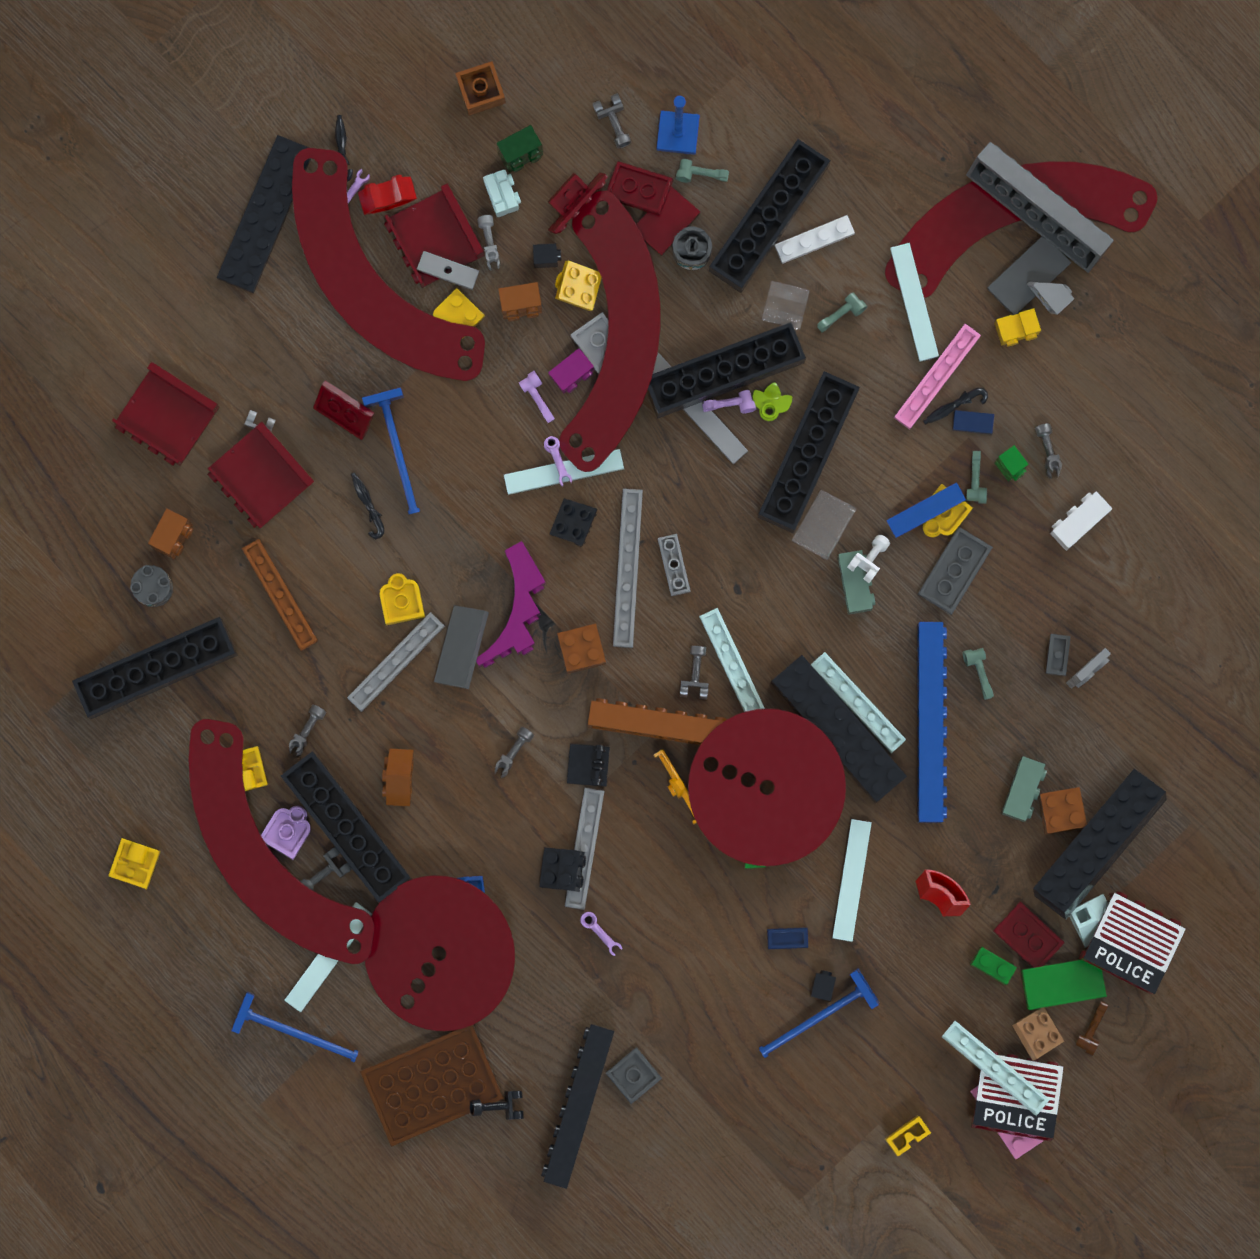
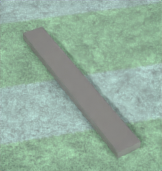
M659 353L653 374L671 367ZM704 402L683 409L733 465L748 452L743 444L712 411H703L702 404Z
M623 489L613 647L633 648L643 490Z

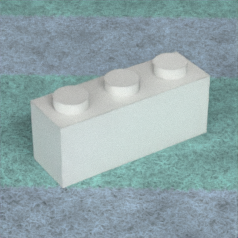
M1097 491L1093 495L1089 492L1081 499L1082 505L1078 508L1076 506L1072 507L1066 513L1068 517L1064 521L1059 519L1052 526L1054 530L1050 534L1066 551L1112 510L1111 506Z

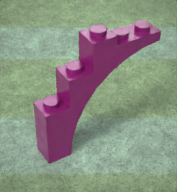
M522 541L505 550L514 576L515 597L512 613L500 637L487 651L477 657L476 663L479 668L482 666L487 668L495 663L494 659L500 656L501 658L507 657L512 653V649H515L518 655L521 653L526 655L534 650L532 647L535 646V643L524 624L528 623L530 625L539 620L538 616L541 614L530 593L533 592L535 595L544 590L543 586L546 585V582Z

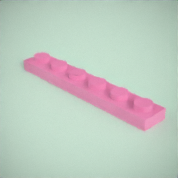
M964 324L895 415L894 419L910 430L981 335L967 324Z

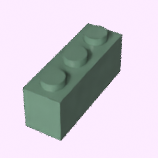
M862 550L841 553L837 556L848 615L872 611L873 605H875L874 594H870L869 586H872V581L868 583L863 579L866 576V571L859 566L854 571L847 568L857 553L865 558L867 557L866 554L863 555Z
M1024 756L1020 758L1001 812L1002 815L1025 822L1027 818H1031L1034 810L1031 807L1033 799L1037 800L1040 793L1038 788L1039 782L1044 781L1047 770L1044 769L1045 764Z

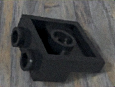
M544 847L539 887L580 892V888H582L584 883L582 870L586 865L585 852Z

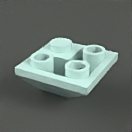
M1104 894L1077 906L1069 916L1085 948L1089 946L1107 908L1108 902Z

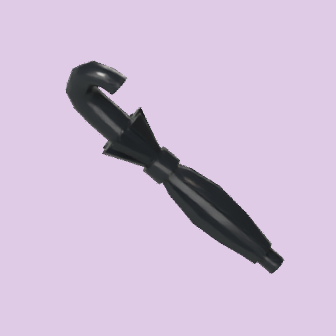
M337 115L335 139L338 152L344 156L347 165H350L345 156L347 137L342 115ZM348 169L347 182L352 178L353 169Z
M975 388L968 393L964 391L959 399L940 406L923 422L926 425L948 416L961 404L972 403L971 399L978 395L983 396L980 400L983 405L988 399V392L984 388Z
M352 473L351 477L357 496L366 506L367 511H369V521L374 522L377 528L376 534L373 531L368 534L375 540L383 536L385 529L380 519L382 514L374 509L369 491L355 473Z

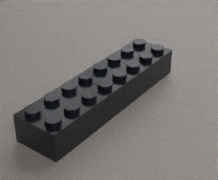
M797 139L709 266V272L742 293L830 166L831 160Z
M792 322L654 373L647 394L658 419L805 363L806 357Z
M825 371L823 372L761 507L758 518L794 534L859 392V386Z
M218 617L77 678L72 682L87 718L93 719L234 658L238 654L223 619Z
M803 655L771 681V684L799 716L815 724L830 739L840 756L843 767L875 804L907 777Z
M313 751L281 775L285 783L378 903L394 892L397 886L412 879Z
M1133 769L1033 888L1034 896L1066 920L1167 800L1166 791L1139 771Z
M591 1024L590 1028L586 1027L583 1039H586L584 1047L580 1046L577 1058L580 1059L579 1066H574L571 1075V1078L574 1079L573 1086L569 1085L566 1091L565 1098H568L567 1105H562L559 1117L563 1119L561 1125H556L553 1134L556 1142L555 1145H550L547 1157H550L549 1164H544L541 1174L542 1177H545L543 1182L565 1189L568 1187L615 1032L613 1030Z

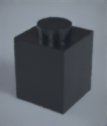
M556 243L533 245L534 268L558 267V261H561V249H557Z
M821 970L820 974L815 973L810 997L831 1001L836 977H832V972Z

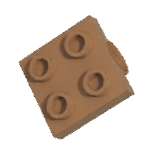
M1045 1007L1037 1009L1012 1025L1032 1061L1064 1042Z

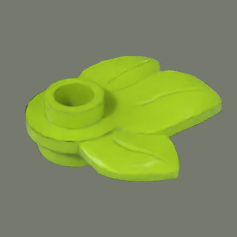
M774 382L765 389L764 393L755 390L753 401H755V406L760 409L761 418L765 421H773L778 417L779 413H784L790 408L792 396H781L780 389ZM770 408L773 410V413L768 415L765 410Z

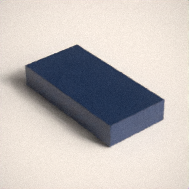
M954 411L953 431L993 434L994 414Z
M808 928L767 929L768 949L808 948Z

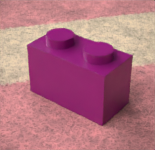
M579 348L549 371L548 375L563 394L566 392L571 393L578 387V382L582 379L586 381L593 375L594 366Z

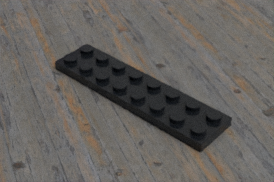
M277 135L217 275L218 280L254 294L293 203L292 179L294 159L301 150L309 147ZM311 158L307 159L304 162L305 171L308 168Z

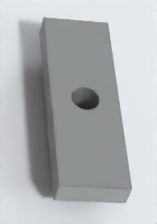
M423 251L417 267V271L473 290L479 275V270ZM451 269L452 272L447 274L445 273V270Z
M677 534L658 538L671 596L691 592ZM671 562H676L678 566L672 568L670 564Z

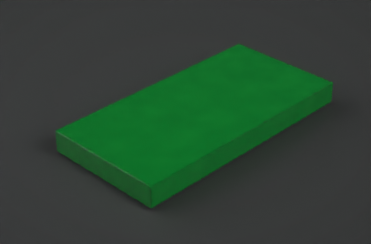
M1083 960L1021 970L1028 1010L1107 997L1102 970Z

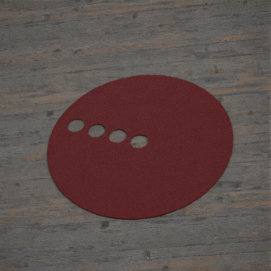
M755 709L727 719L704 739L691 765L688 791L694 818L703 834L716 848L726 855L747 864L777 866L807 856L829 837L836 827L844 807L846 781L844 768L836 748L815 724L788 711ZM708 757H714L718 761V768L714 772L706 771L703 766L705 759ZM726 765L736 767L737 775L734 779L728 780L722 775V770ZM746 772H751L756 777V782L752 787H745L741 783V777ZM764 780L772 781L775 786L773 793L769 795L763 794L759 788L761 782Z
M439 875L423 876L397 886V889L375 908L371 916L374 922L372 948L369 957L365 960V966L377 995L398 1017L420 1028L433 1031H453L466 1028L481 1021L503 1000L514 973V940L503 913L483 891L468 882L454 877ZM441 946L445 949L446 957L444 960L438 961L434 959L432 955L434 947ZM426 962H430L435 966V974L431 977H427L422 973V965ZM416 978L423 980L425 983V989L421 993H416L411 988V983ZM408 994L414 998L415 1003L411 1009H406L401 1005L403 995Z

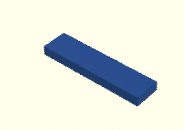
M956 482L886 521L897 538L966 501Z

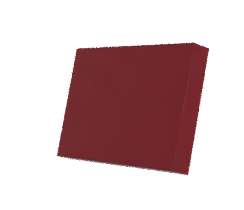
M618 161L607 191L613 193L623 205L660 216L672 186L673 178Z
M671 186L661 215L658 216L647 212L636 225L645 243L662 256L673 244L677 233L688 227L697 218L700 211Z
M326 380L321 385L313 409L360 440H363L375 414Z
M1019 902L993 930L998 937L1032 968L1044 966L1065 943L1022 902Z

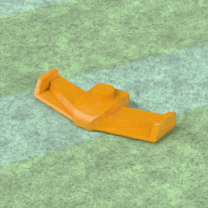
M660 750L653 756L660 758L672 778L668 781L670 785L667 786L673 797L677 795L678 799L683 797L693 815L687 788L665 751Z

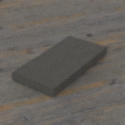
M1041 237L987 287V290L1012 315H1016L1036 297L1028 287V282L1051 283L1071 262L1059 249L1044 237Z
M958 527L917 595L952 615L993 547Z
M454 605L434 679L435 683L469 689L489 612Z

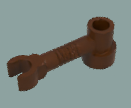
M1101 1001L1085 1036L1080 1034L1075 1044L1086 1050L1085 1053L1091 1056L1094 1055L1099 1045V1041L1093 1039V1036L1109 1004Z

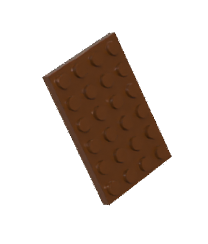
M473 1025L456 1030L360 1071L391 1147L469 1114L471 1100L479 1099L481 1103H495L504 1099Z

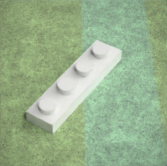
M846 215L775 244V249L781 263L784 264L850 237L855 232Z

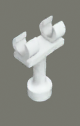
M877 535L872 542L873 548L865 558L857 553L847 568L854 571L859 566L867 572L863 579L870 583L880 569L872 562L879 552L886 551L890 545L889 540L883 535Z

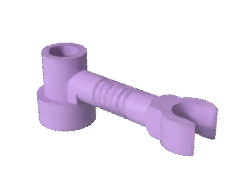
M362 169L357 172V178L347 192L348 203L359 188L370 180L369 174L365 179L360 178L363 172Z
M532 371L528 374V377L519 382V385L524 392L529 391L544 418L549 423L555 418L536 389L542 382L536 372Z
M750 390L739 392V397L717 401L707 400L702 404L704 412L738 405L741 413H750L756 410L755 401H752Z
M553 436L546 438L544 448L548 453L552 454L560 476V485L563 486L562 478L568 477L570 483H572V477L567 474L559 453V440ZM554 441L555 445L549 446L548 443Z
M592 912L582 914L580 918L581 924L585 928H591L608 946L609 952L615 956L614 952H612L614 945H617L622 950V946L614 942L600 928L595 914ZM587 916H591L592 921L590 923H585V918Z

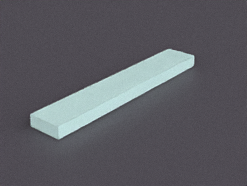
M910 243L891 247L890 251L919 362L938 358L939 354Z
M620 449L614 450L601 466L592 472L580 471L570 460L563 462L567 474L572 477V481L624 469ZM595 455L582 457V459L588 462L591 461ZM555 464L504 475L508 495L560 484V476ZM568 477L562 478L563 483L570 481Z
M718 608L699 616L743 711L765 709Z
M825 652L811 664L844 704L890 753L895 751L906 740Z
M851 819L833 939L853 941L872 822Z
M357 902L354 904V908L362 909L372 916V913ZM354 919L350 923V930L355 934H359L364 927L363 923L358 919ZM354 939L348 941L347 949L354 941ZM318 954L285 1001L302 1012L335 967L338 960Z
M956 1021L943 1034V1039L1034 1115L1037 1116L1050 1100Z

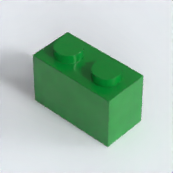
M1014 445L996 459L995 465L1009 482L1012 479L1017 481L1027 472L1028 462Z
M979 947L970 963L971 966L1003 985L1008 984L1017 968L983 947Z

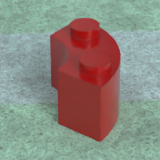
M402 175L393 176L391 180L380 184L369 183L364 186L363 190L358 192L364 215L388 211L417 199L411 177H402Z
M924 870L916 880L920 899L934 903L940 909L942 916H961L971 905L961 886L941 872Z

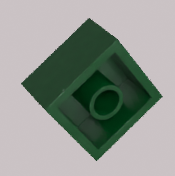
M532 125L496 143L498 154L509 173L522 170L525 164L529 162L535 163L543 155L542 144Z

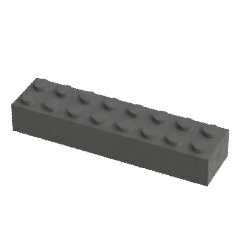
M991 142L976 157L966 174L967 177L1087 273L1092 270L1114 241L1106 232L1100 230L1091 220L1085 218L1076 208L1065 202L1060 195L1055 194L1045 183L1036 179L1030 171L1025 170L1015 159L1010 158L1000 147Z

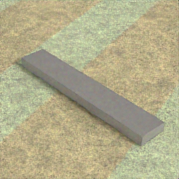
M430 612L347 698L362 712L445 626Z
M584 789L574 850L585 852L586 865L582 870L584 883L582 888H580V892L567 891L565 907L585 910L604 791Z

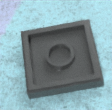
M637 1047L606 1072L607 1076L630 1104L635 1102L662 1079Z

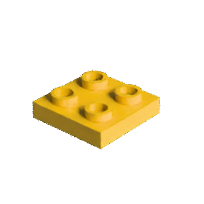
M569 260L565 261L563 271L558 274L555 281V287L558 289L555 299L588 311H593L601 282L600 273Z
M256 746L243 750L242 766L245 791L268 786L259 747Z
M122 838L109 877L148 889L161 851Z

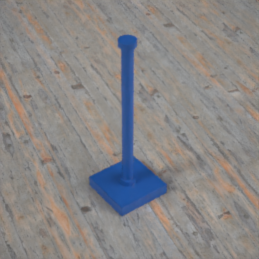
M683 96L675 97V112L661 111L657 151L696 155L700 115L683 113V107L686 104Z
M400 387L363 397L362 400L365 407L375 405L382 407L409 507L408 514L410 515L420 512V509L416 506L389 406L391 401L404 398Z
M856 969L850 974L857 985L855 987L856 990L768 1045L759 1047L764 1058L768 1057V1054L858 997H864L871 1009L878 1006L880 1002L860 970Z
M246 992L233 1024L232 1032L239 1034L244 1020H252L351 1059V1062H355L359 1052L357 1050L351 1051L252 1012L250 1005L254 994Z

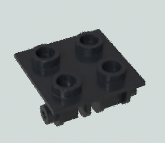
M564 498L549 535L573 542L575 545L582 547L586 543L585 539L587 534L590 533L589 529L592 528L591 524L594 517L597 516L596 512L598 509Z
M570 744L567 784L607 787L610 747Z

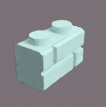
M501 170L483 177L497 217L519 210L518 204L521 203L518 192L514 193L511 187L514 185L511 174L507 175L506 170Z

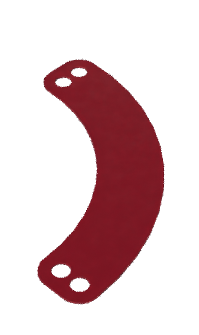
M317 148L301 150L293 162L292 195L294 217L307 263L319 287L334 309L370 344L408 366L436 376L469 381L476 378L483 367L485 339L481 331L473 326L452 323L425 313L402 299L388 287L367 260L352 226L347 197L348 165L346 159L342 154L334 150ZM312 158L317 161L318 168L314 173L305 171L304 162L307 159ZM334 161L336 163L337 171L335 174L327 175L324 173L323 165L325 162ZM465 336L472 337L475 342L473 349L469 351L463 350L460 345L461 339ZM469 356L472 359V367L469 370L459 368L458 360L460 357Z
M1053 161L1020 165L1025 170L1030 171L1040 182L1045 183L1055 194L1060 195L1070 206L1076 208L1085 218L1109 224L1125 232L1141 230L1147 224L1157 204V192L1150 183L1107 167L1079 162ZM974 181L955 190L934 205L915 223L899 243V245L910 243L917 273L927 278V285L921 288L924 298L929 297L935 292L946 272L969 247L999 228L1022 221ZM1142 191L1146 194L1147 201L1143 205L1134 203L1133 194L1135 192ZM1134 208L1138 212V219L1134 222H1128L1124 218L1126 209ZM891 257L885 268V277L892 287L901 291Z
M609 191L594 193L592 195L593 198L587 204L581 206L579 214L572 220L575 234L586 246L599 270L608 305L607 347L600 373L588 399L578 414L562 431L559 439L561 451L577 469L583 472H592L599 468L618 446L632 425L652 379L658 355L661 330L659 289L651 255L631 215L617 197ZM601 201H606L609 205V210L604 215H599L596 212V206ZM592 215L595 218V225L591 229H585L582 225L584 217ZM574 434H580L583 439L582 444L578 448L571 447L569 442ZM587 447H591L595 452V456L591 461L586 462L582 459V451Z
M202 719L195 723L190 733L188 759L194 811L209 852L227 883L242 902L263 922L287 939L327 958L349 964L364 962L369 957L372 948L374 922L371 916L362 909L340 904L308 888L277 860L260 835L251 815L243 782L242 759L244 738L241 730L232 723L213 719ZM208 729L213 732L214 741L211 744L202 742V731ZM223 733H229L233 737V744L229 748H225L220 744L219 739ZM354 919L360 920L364 925V929L360 934H355L350 930V923ZM351 939H356L361 944V949L356 954L349 952L347 949V943Z

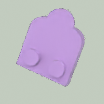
M293 806L289 810L285 808L278 809L261 834L265 843L294 860L311 831L310 824L306 821V810L301 806Z

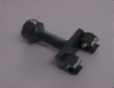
M522 1091L504 1092L505 1102L481 1103L479 1099L471 1100L470 1114L471 1116H481L483 1111L505 1110L506 1120L524 1119V1112L513 1111L512 1099L523 1098Z

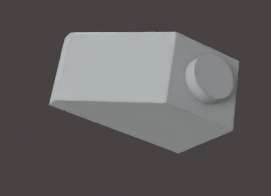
M1027 283L1028 287L1050 314L1058 315L1074 300L1071 295L1072 291L1066 284Z

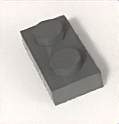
M1050 634L1045 674L1066 676L1071 636Z

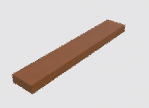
M260 539L243 547L244 554L300 651L317 643L316 636Z

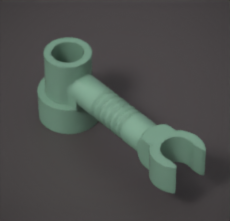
M681 159L675 179L688 183L691 182L692 174L727 182L729 171L692 166L691 160Z
M853 292L845 298L847 302L845 305L835 311L834 314L821 320L817 327L821 332H824L848 311L858 316L868 306L863 300L860 301Z
M973 451L971 489H967V501H978V503L986 504L987 488H979L981 451Z
M984 649L963 651L962 655L965 665L967 667L975 665L984 700L994 697L982 660L986 659Z

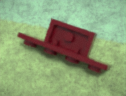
M573 173L548 201L560 215L548 231L553 234L561 233L566 228V223L579 214L581 206L587 204L593 198L592 194L605 185V180L608 176L605 173H599L587 186Z

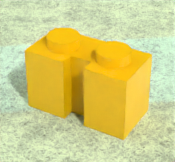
M1034 308L1016 315L996 319L994 323L1001 346L1007 344V347L1019 343L1018 340L1026 339V341L1036 339L1037 335L1041 332Z
M917 1115L886 1137L885 1140L895 1155L900 1156L911 1148L909 1145L910 1141L915 1139L916 1142H919L931 1134L920 1116Z

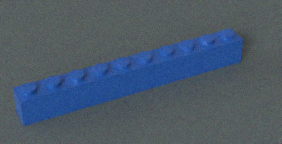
M943 622L918 623V823H942L943 818L947 819V806H943V798H947V786H943V778H947V766H943V758H947V746H943V739L947 738V727H943V719L947 718V707H943V699L947 698V687H943V679H947V667H943V659H947V647H943V639H947V627H943Z

